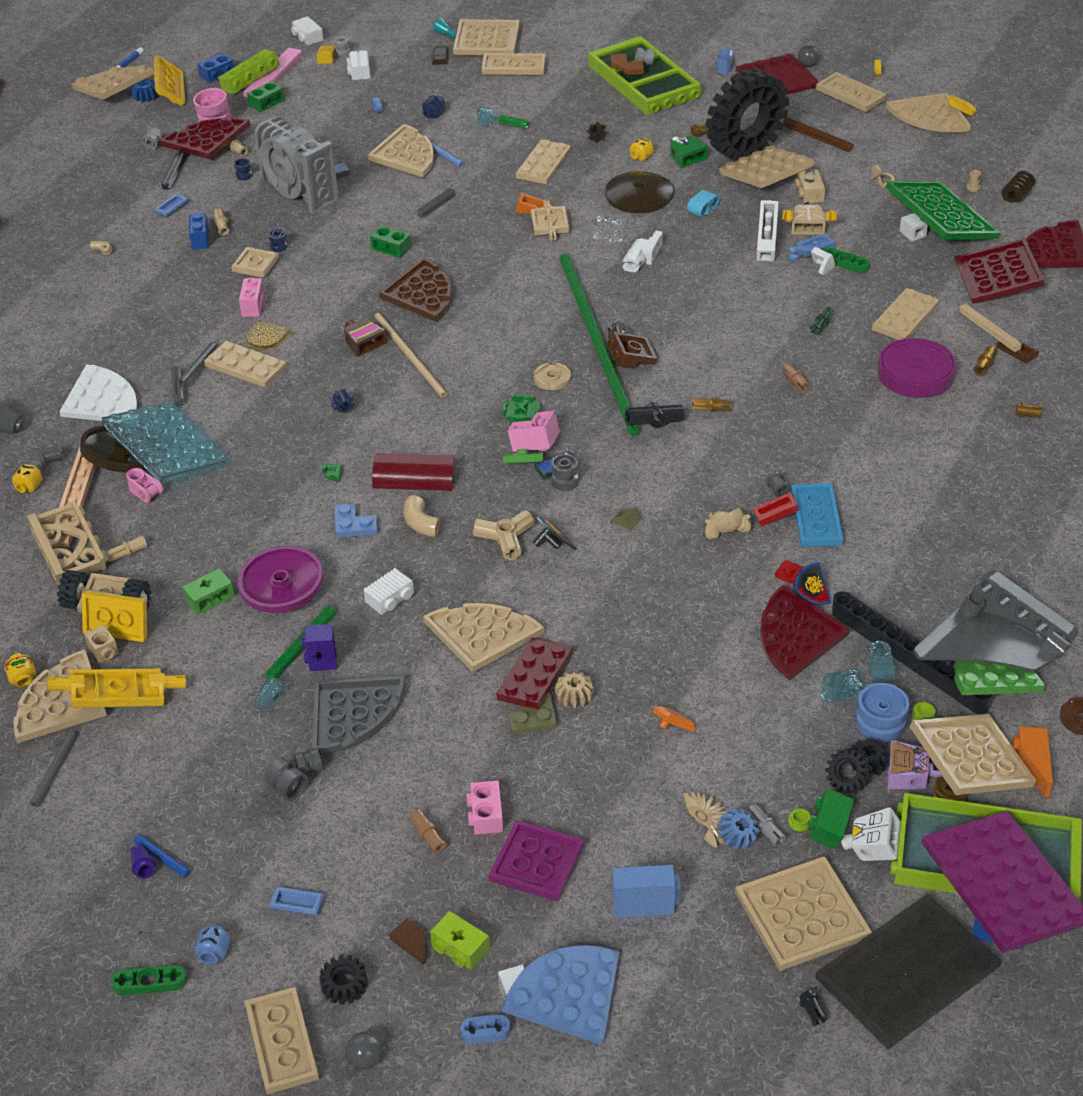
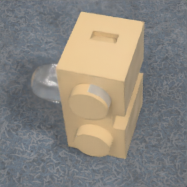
M808 169L797 173L794 184L795 188L798 189V196L802 198L803 203L824 202L825 187L818 170Z

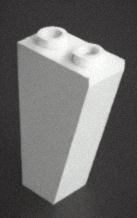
M761 200L757 261H774L778 201Z

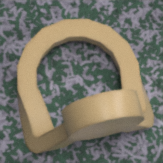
M878 165L872 167L873 175L870 179H877L882 188L887 184L882 183V176L890 177V181H895L892 174L882 173Z

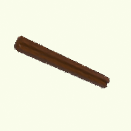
M788 117L783 120L785 127L846 152H850L853 149L851 142Z

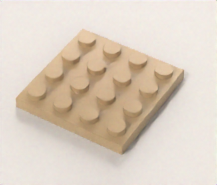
M460 19L453 47V55L515 53L520 21Z
M767 146L764 150L755 151L750 156L740 157L738 161L726 163V166L719 168L723 176L763 188L813 167L814 159L807 158L805 155H798L795 152L785 151V149Z
M989 714L913 720L910 725L911 730L955 795L1034 787L1037 781Z
M825 856L735 887L737 898L779 971L871 938L872 931Z

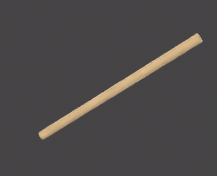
M376 313L374 317L378 323L386 330L388 335L440 397L447 396V392L380 313Z

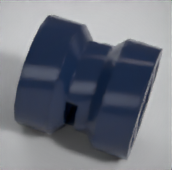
M240 158L234 161V168L237 170L235 174L238 180H248L252 177L249 159Z
M283 229L271 230L268 234L271 241V250L274 252L286 250L288 247L285 240L286 232Z

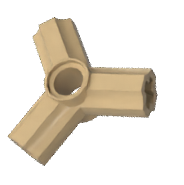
M527 510L520 512L510 520L502 519L498 522L476 519L473 536L497 540L503 557L512 561L521 555L517 536L534 526L535 522L531 513Z

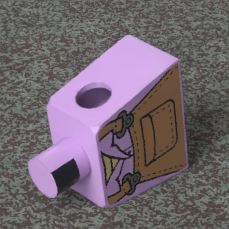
M891 740L887 789H925L928 777H942L936 765L929 762V755L923 747Z

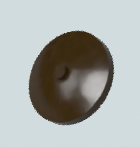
M632 171L612 178L606 185L605 197L608 203L618 210L628 213H649L660 210L670 203L673 197V187L669 180L659 174L647 171Z
M96 426L83 433L80 441V452L83 457L90 463L110 471L127 473L133 468H140L144 471L155 466L160 459L161 447L158 441L145 431L130 426Z

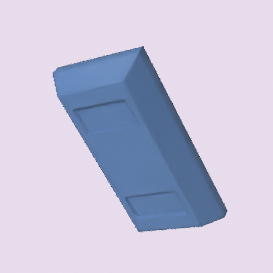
M175 194L156 207L154 212L168 217L188 203L189 198Z
M276 886L269 908L316 916L324 894Z

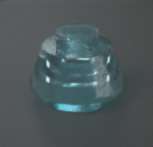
M480 106L477 109L478 122L481 124V127L486 128L493 124V120H496L495 112L491 108Z

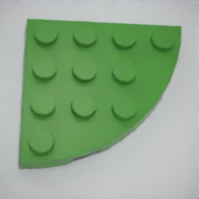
M954 661V680L962 695L1042 693L1045 688V684L1035 671L1030 672L981 662Z

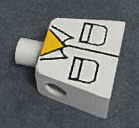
M891 807L856 818L854 820L853 833L843 836L841 840L842 846L845 850L853 849L860 860L863 861L896 860L901 822Z

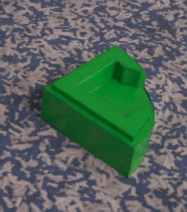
M322 464L324 476L329 480L339 482L342 464Z

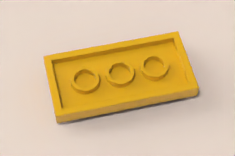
M156 55L153 59L156 92L161 96L167 97L172 103L183 106L185 103L183 71Z

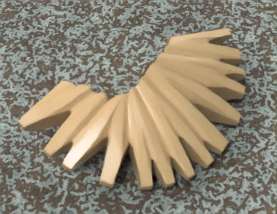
M691 792L689 796L687 793H684L689 813L709 829L704 839L714 848L718 846L717 841L723 844L725 839L718 838L721 831L717 829V825L720 822V817L728 812L723 811L725 807H720V802L711 806L713 798L710 797L706 801L705 794L700 796L698 792L697 795Z

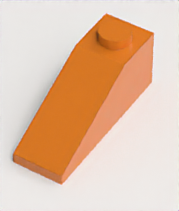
M1019 727L1017 736H1013L1012 747L1017 750V754L1037 780L1035 784L1043 796L1050 797L1053 779L1048 729Z

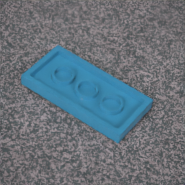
M832 483L791 485V494L799 508V511L795 512L800 546H843V535Z

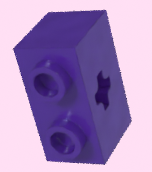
M333 624L306 626V635H302V648H306L304 650L305 664L309 663L310 671L337 670V650Z

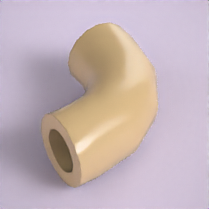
M415 495L408 496L403 508V517L407 525L419 534L436 538L439 531L440 518L423 512L425 502L422 498Z

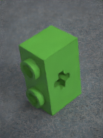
M220 569L182 586L185 602L197 615L235 597L232 582Z

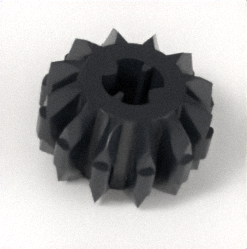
M867 738L865 742L858 740L856 745H852L851 750L858 751L864 754L865 758L869 759L870 763L868 765L872 766V770H869V773L872 776L873 773L880 776L882 771H886L889 754L886 751L885 744L878 745L877 740L870 742ZM849 762V765H852L853 772L857 771L855 764Z

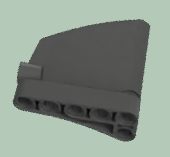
M989 571L977 582L961 606L920 642L913 652L919 660L981 662L1034 672L1055 659H1059L1076 638L1077 630L1073 624L1001 573Z

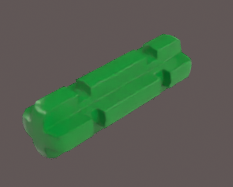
M500 115L498 119L499 124L502 125L506 124L507 126L517 128L520 126L522 129L529 127V120L526 119L521 120V118L507 117L506 115Z

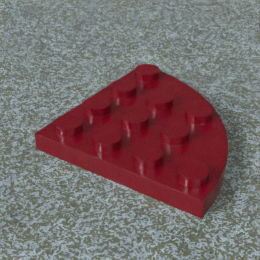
M222 118L203 120L185 126L186 129L178 133L173 131L162 138L160 143L164 147L175 150L182 149L186 153L211 159L250 127L251 124L248 119L232 118L231 120L222 121Z
M1079 220L1058 222L1057 226L1053 227L1044 226L1027 237V244L1039 268L1083 267V232Z
M784 584L769 598V602L765 610H763L761 617L760 636L764 651L773 666L788 680H791L849 635V628L812 603L802 599Z

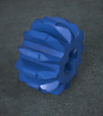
M145 79L132 85L131 92L136 101L141 100L142 103L144 101L149 102V100H154V98L158 97L153 80Z

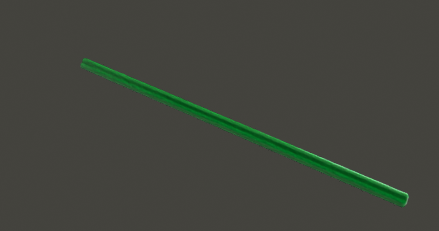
M567 253L561 254L560 262L625 422V409L631 408L570 256ZM626 424L631 436L640 434L638 425Z

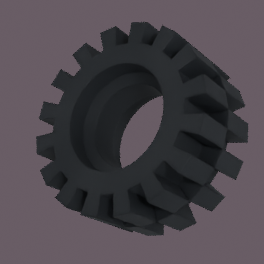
M844 748V751L841 749L837 750L838 754L833 753L831 755L833 759L831 761L827 760L826 763L829 764V768H825V772L829 773L826 776L827 780L831 781L829 784L835 787V789L846 793H857V790L862 791L864 789L863 785L868 786L870 783L867 779L872 778V774L869 773V770H872V766L868 765L870 763L869 759L865 758L864 754L853 749ZM847 762H853L857 769L856 775L850 780H845L841 775V768Z
M338 955L339 960H335L334 957L331 958V964L326 962L324 969L321 968L320 970L321 976L319 977L322 993L325 994L327 1000L331 998V1002L336 1004L337 1000H339L340 1005H344V1000H348V1003L351 1004L353 1003L352 998L355 997L356 1000H359L361 998L360 993L364 995L366 992L365 987L368 984L366 969L358 958L355 957L352 960V956L347 955V958L344 959L343 955ZM342 974H349L353 977V981L346 985L334 983L335 978Z

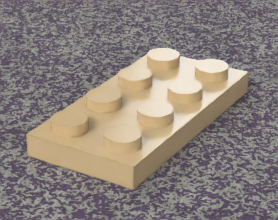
M484 53L482 75H544L545 54Z
M838 72L816 84V90L865 112L885 101L887 95Z
M540 140L516 172V178L547 184L570 153L571 145Z
M906 288L873 323L872 330L898 340L909 338L939 305V299Z
M225 341L204 360V365L262 387H267L287 367V363L283 360L229 341Z
M292 987L244 1001L266 1094H272L319 1080L296 988Z

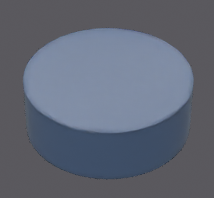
M372 98L371 104L377 114L383 112L379 98Z

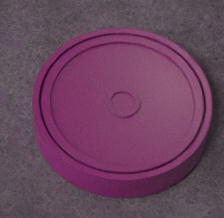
M921 338L900 339L888 344L880 352L877 374L881 383L897 394L914 398L932 397L945 392L952 385L956 370V360L946 347L937 342Z

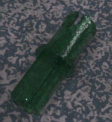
M826 307L821 314L817 315L815 323L810 328L812 329L810 330L811 333L816 335L822 333L825 326L829 325V320L834 314L833 309Z

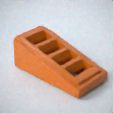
M521 193L515 212L531 213V209L544 207V200Z

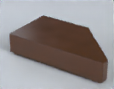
M406 918L389 934V938L420 963L424 964L426 962L425 932Z

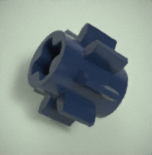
M346 389L337 390L333 397H330L333 410L338 409L340 413L350 411L352 406L355 405L352 392L347 393Z

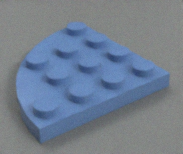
M581 945L565 947L546 953L529 964L519 974L504 1000L501 1012L601 1044L606 1030L619 951L598 946Z

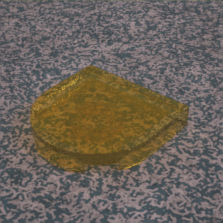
M258 320L248 331L247 342L252 349L265 351L268 348L279 347L291 334L289 328Z

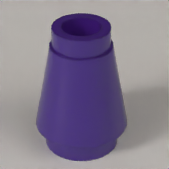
M134 845L130 850L132 872L140 879L149 878L155 872L156 862L143 845Z

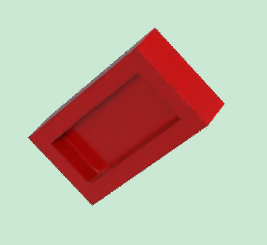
M790 492L753 508V511L762 527L799 511V508Z

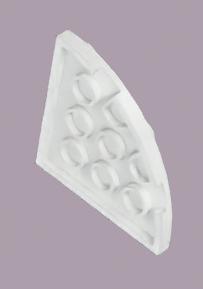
M86 364L59 412L61 417L134 424L137 415V400L133 388L122 376L106 368Z

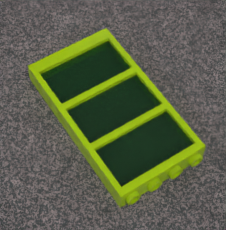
M641 36L588 53V66L646 115L701 97V84ZM637 48H643L645 51L647 49L654 50L652 65L643 63L644 74L627 75L623 73V70L619 68L616 70L611 67V54H626L627 62L635 61Z

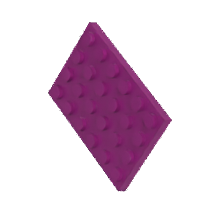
M1008 811L922 837L921 844L1001 953L1083 927V905Z

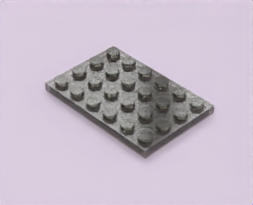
M926 894L818 970L815 978L889 1050L1001 967L1002 960L929 894Z

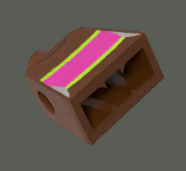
M364 318L357 322L353 320L346 322L344 328L345 341L357 357L387 344L386 330L369 319Z

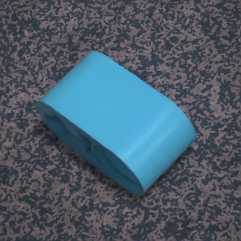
M703 189L689 200L687 211L699 217L707 215L718 206L720 197Z

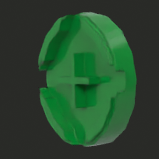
M515 395L511 400L508 401L507 399L502 405L503 416L512 423L531 421L536 412H540V403L528 395Z

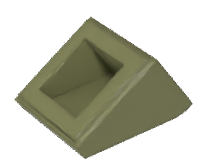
M636 508L620 509L610 522L632 531L642 518Z

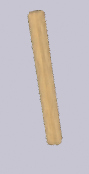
M968 304L960 305L959 312L1013 352L1021 350L1022 343Z

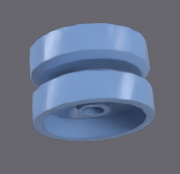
M874 683L866 686L860 692L857 702L855 721L859 732L866 738L874 741L877 740L878 742H890L891 740L898 739L905 731L909 712V699L905 692L897 686L888 683Z

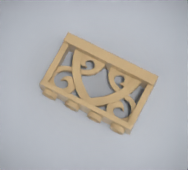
M75 500L71 501L68 505L39 515L34 513L27 516L30 530L57 585H60L59 580L66 570L86 572L89 575L100 570H106L105 562L108 561L104 549L100 550L99 548L101 545L97 535L93 536L91 533L93 528L90 521H85L84 519L86 515L83 507H78ZM69 516L75 518L74 522H68L69 519L67 518L64 524H60L61 519ZM54 533H57L54 539L48 538L51 535L55 536ZM61 533L80 539L73 553L63 548L52 549V547L60 542ZM64 554V558L58 559L59 555ZM88 554H91L95 557L94 560L87 563H81L79 561L80 558L83 561H89V558L86 557Z

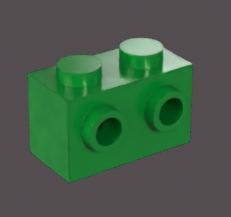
M828 788L822 796L818 795L813 809H816V814H812L807 828L811 829L808 839L836 849L843 839L854 799Z

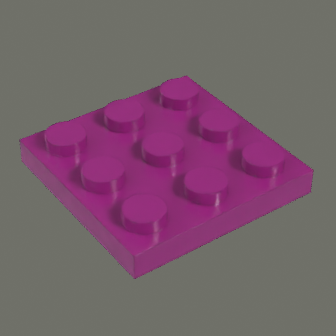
M516 820L488 875L489 881L558 902L582 851L584 840Z

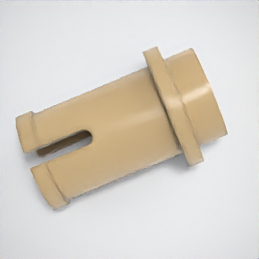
M978 170L970 171L969 183L967 184V189L970 192L980 190L981 172Z

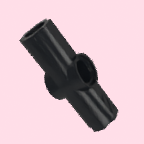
M656 402L648 403L645 407L625 409L624 413L627 425L650 424L654 428L661 427L664 423L684 421L685 417L682 405L659 406Z

